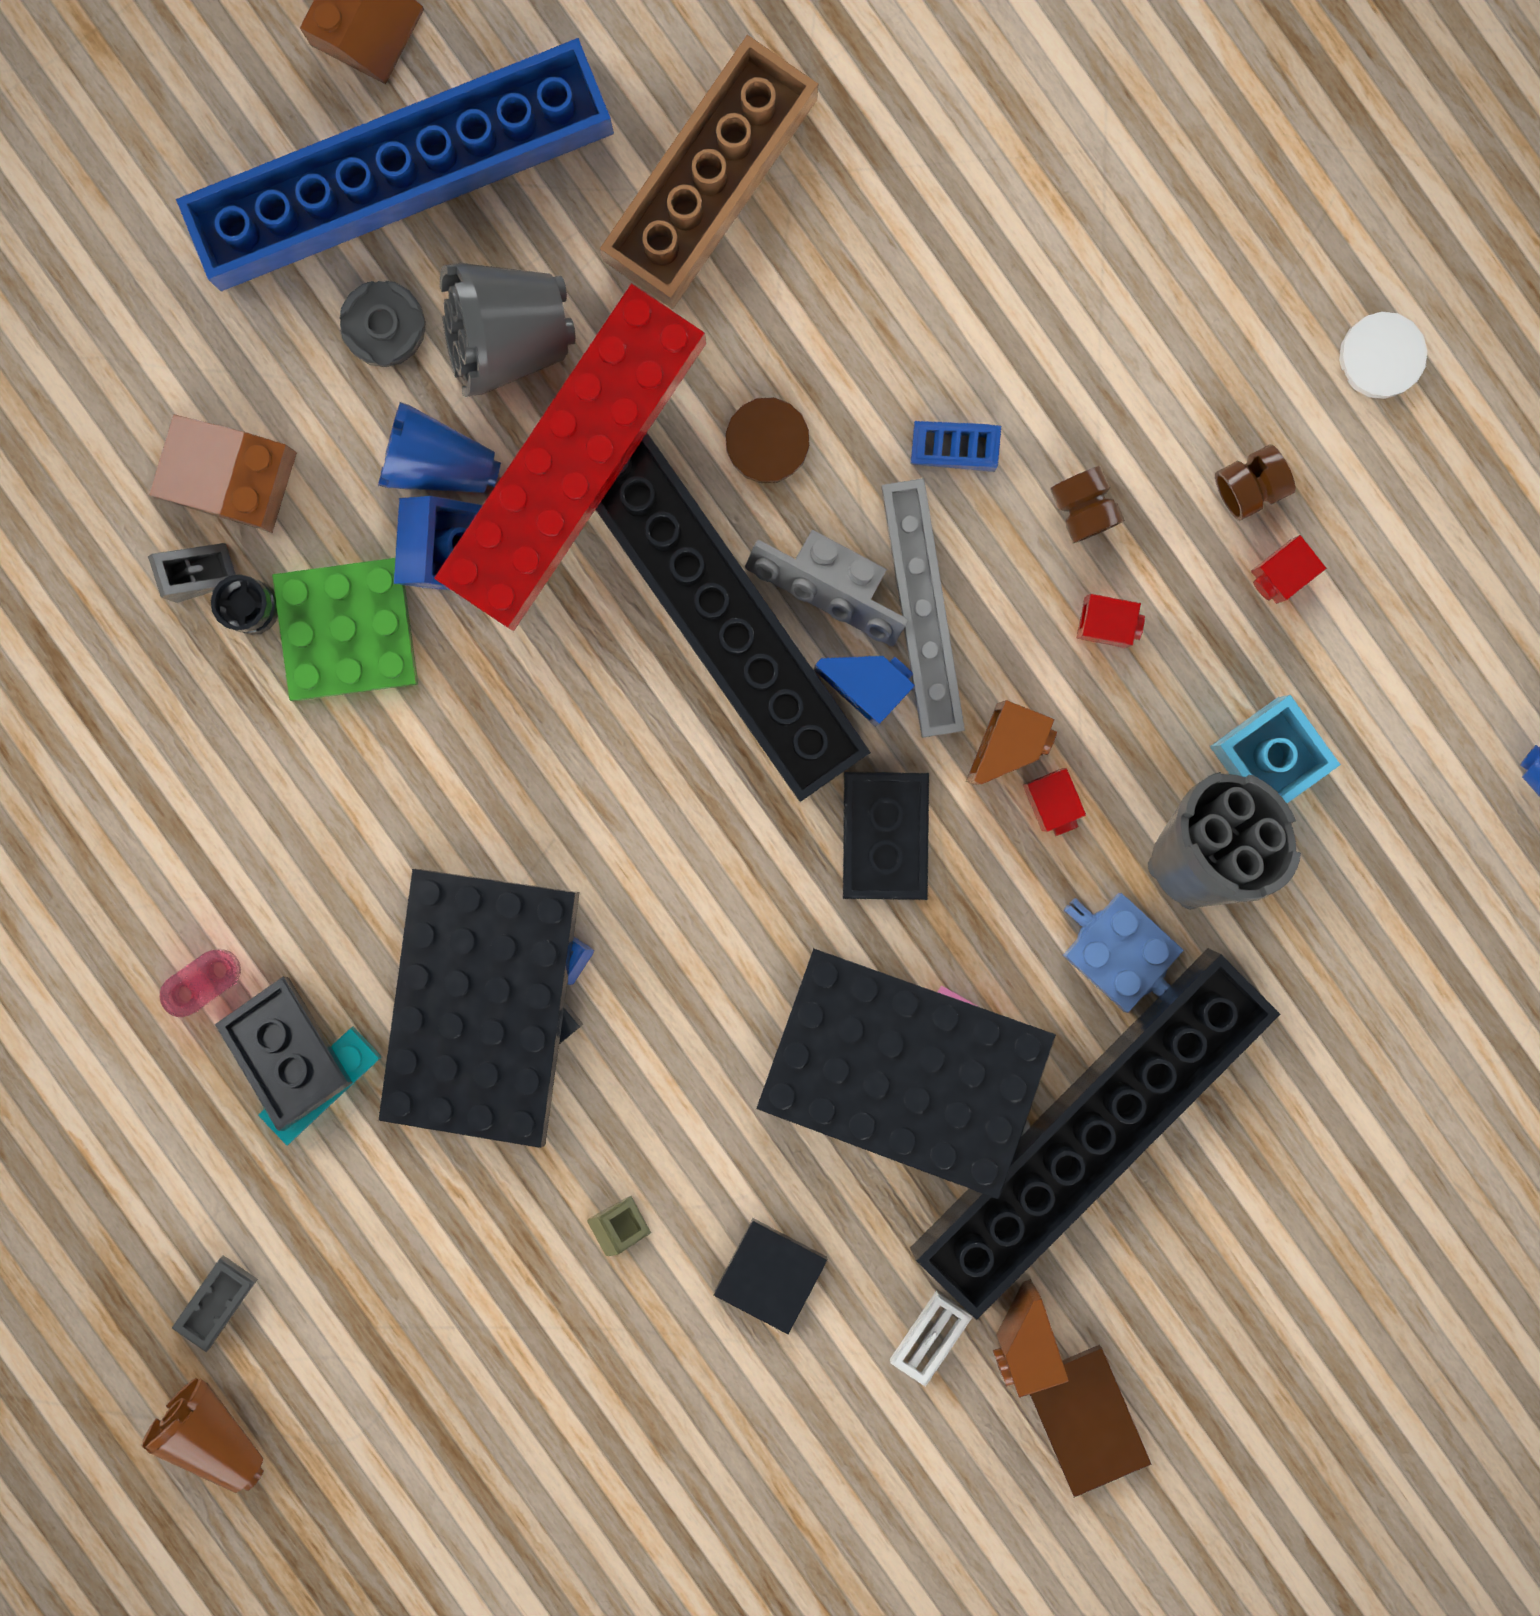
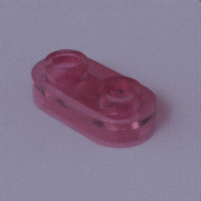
M214 949L205 952L164 982L159 995L162 1007L167 1013L175 1017H186L198 1012L237 983L241 974L239 960L232 952L225 949ZM217 962L222 963L226 967V974L223 978L216 976L213 968ZM182 987H187L191 991L192 996L189 1002L183 1001L179 996V991Z

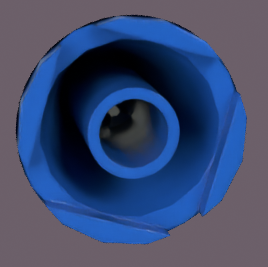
M399 402L378 486L397 489L484 493L487 485L495 487L501 462L494 461L495 452L409 404Z

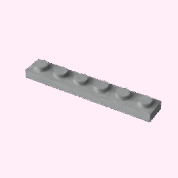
M922 478L885 484L881 486L901 613L908 620L904 632L910 669L913 673L912 681L915 685L914 694L921 737L965 731L925 481Z

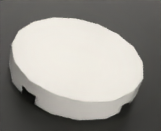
M1379 312L1364 317L1349 329L1341 343L1339 362L1341 369L1344 370L1345 375L1349 379L1347 381L1353 389L1367 397L1386 399L1405 392L1419 380L1426 367L1428 350L1423 334L1413 321L1398 313Z

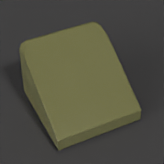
M632 1196L621 1200L587 1220L606 1256L619 1255L651 1234Z

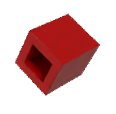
M1299 535L1277 549L1252 569L1251 573L1256 578L1253 583L1258 592L1266 600L1270 601L1273 599L1278 604L1288 600L1327 568L1303 537Z
M1096 594L1087 595L1084 597L1076 639L1121 648L1133 646L1134 639L1140 640L1145 624V615L1139 614L1141 603Z
M1067 768L1058 769L1023 784L1041 831L1048 832L1053 830L1055 836L1078 828L1077 819L1086 816Z

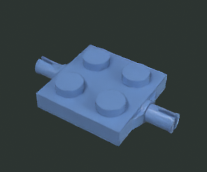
M1118 893L1103 910L1094 914L1083 906L1077 898H1074L1069 903L1070 905L1065 907L1064 912L1070 915L1082 928L1076 941L1062 956L1123 1012L1129 1013L1144 995L1153 992L1160 997L1171 986L1163 978L1169 966L1184 950L1122 893Z

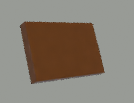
M1100 1344L1062 1360L1069 1382L1030 1394L1074 1498L1152 1465Z

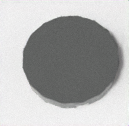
M371 281L363 283L348 295L341 307L339 319L341 320L340 331L342 339L355 357L369 365L389 367L401 364L416 353L424 339L426 322L422 307L410 290L396 282Z

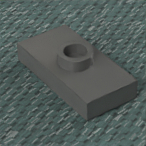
M223 1255L179 1316L172 1329L207 1352L258 1279Z

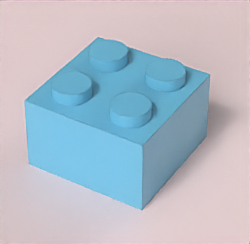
M1291 695L1277 697L1210 746L1229 774L1242 777L1250 774L1263 780L1275 789L1286 803H1289L1341 765Z

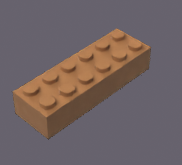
M747 34L600 247L603 262L671 309H674L816 103L819 84Z

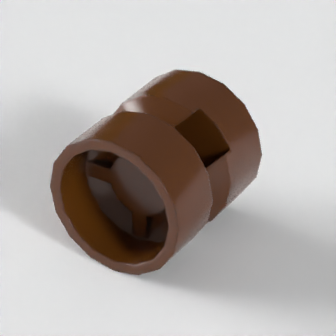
M1271 444L1248 455L1246 464L1236 461L1215 473V481L1220 496L1230 513L1238 521L1262 510L1264 501L1272 505L1295 493L1296 490L1292 472L1285 458Z
M1101 466L1072 476L1050 488L1059 511H1069L1070 513L1066 519V528L1073 544L1102 533L1125 521L1114 499H1107L1104 496L1110 489V485Z

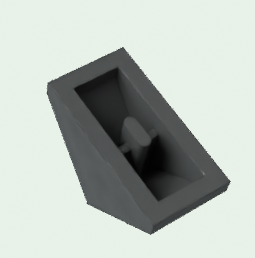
M226 543L154 553L148 556L160 597L175 603L211 593L221 580L228 576L236 575Z

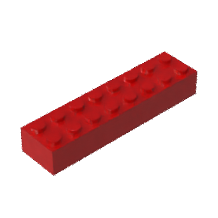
M631 283L434 579L514 632L705 347V332Z

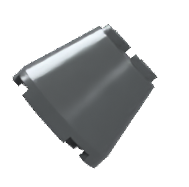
M467 263L442 266L440 289L441 292L448 291L449 298L444 299L445 315L442 316L443 328L455 378L464 377L467 385L462 386L463 396L470 397L486 394L563 361L566 355H568V345L575 344L576 336L572 319L565 318L562 302H566L567 292L562 276L553 277L550 273Z
M1221 772L1212 774L1192 787L1182 799L1154 844L1152 857L1148 861L1149 873L1157 879L1167 895L1189 910L1198 907L1263 899L1283 888L1292 879L1298 868L1301 853L1296 851V839L1292 823L1296 819L1280 794L1263 780L1250 774L1246 777L1221 774Z

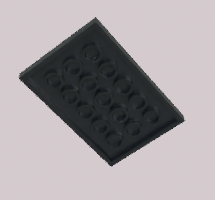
M412 869L378 1121L538 1148L546 1145L580 892L424 869Z
M813 948L756 1109L999 1200L1056 1034Z

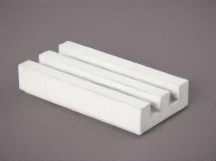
M936 1290L890 1358V1363L926 1387L973 1316L966 1309H962L957 1303L944 1297V1294ZM942 1306L944 1310L908 1363L905 1362L904 1358L938 1308ZM952 1314L957 1316L958 1319L923 1371H918L916 1369Z

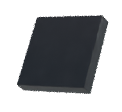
M752 1218L713 1296L789 1334L828 1260L827 1256Z

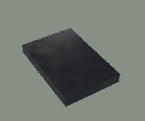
M844 772L843 899L928 900L929 773Z
M283 976L215 1024L278 1131H285L353 1083L288 977Z

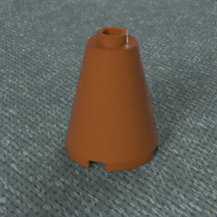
M197 1378L191 1380L166 1405L169 1410L160 1421L156 1418L142 1440L141 1446L149 1454L231 1492L237 1493L242 1489L249 1491L263 1475L264 1470L261 1468L263 1463L262 1455L209 1384L201 1378L199 1380Z

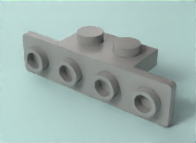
M811 530L796 559L757 540L745 565V568L754 573L759 579L775 584L793 594L797 599L820 608L836 620L846 622L867 633L872 639L889 646L895 645L908 622L905 617L871 600L887 570L886 568L814 530Z

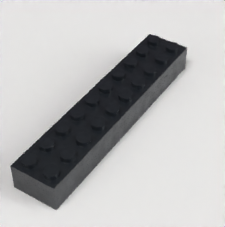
M646 433L596 508V512L797 800L801 802L871 752L650 435Z
M1207 948L1021 1136L1000 1199L998 1200L968 1189L910 1247L915 1260L977 1320L1281 1014L1222 954Z

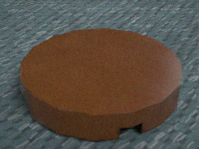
M774 397L757 398L742 405L731 417L726 430V451L733 466L745 478L761 484L778 483L793 475L804 464L810 446L809 429L802 414L790 403Z

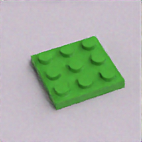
M395 558L272 574L290 701L418 685L405 585L394 584Z

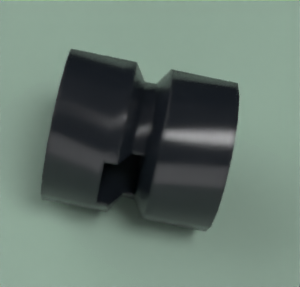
M241 574L232 575L221 580L213 590L210 600L212 613L216 620L226 628L249 635L262 634L269 630L278 619L275 592L261 581Z

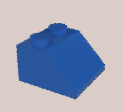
M434 496L399 498L394 584L450 590L435 580L434 577L483 505Z
M884 656L821 658L813 669L874 726L879 725L915 686L909 680L913 673L896 657H893L890 662Z

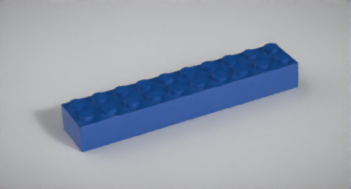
M576 38L177 198L176 201L208 280L222 292L614 134L610 115L579 38Z

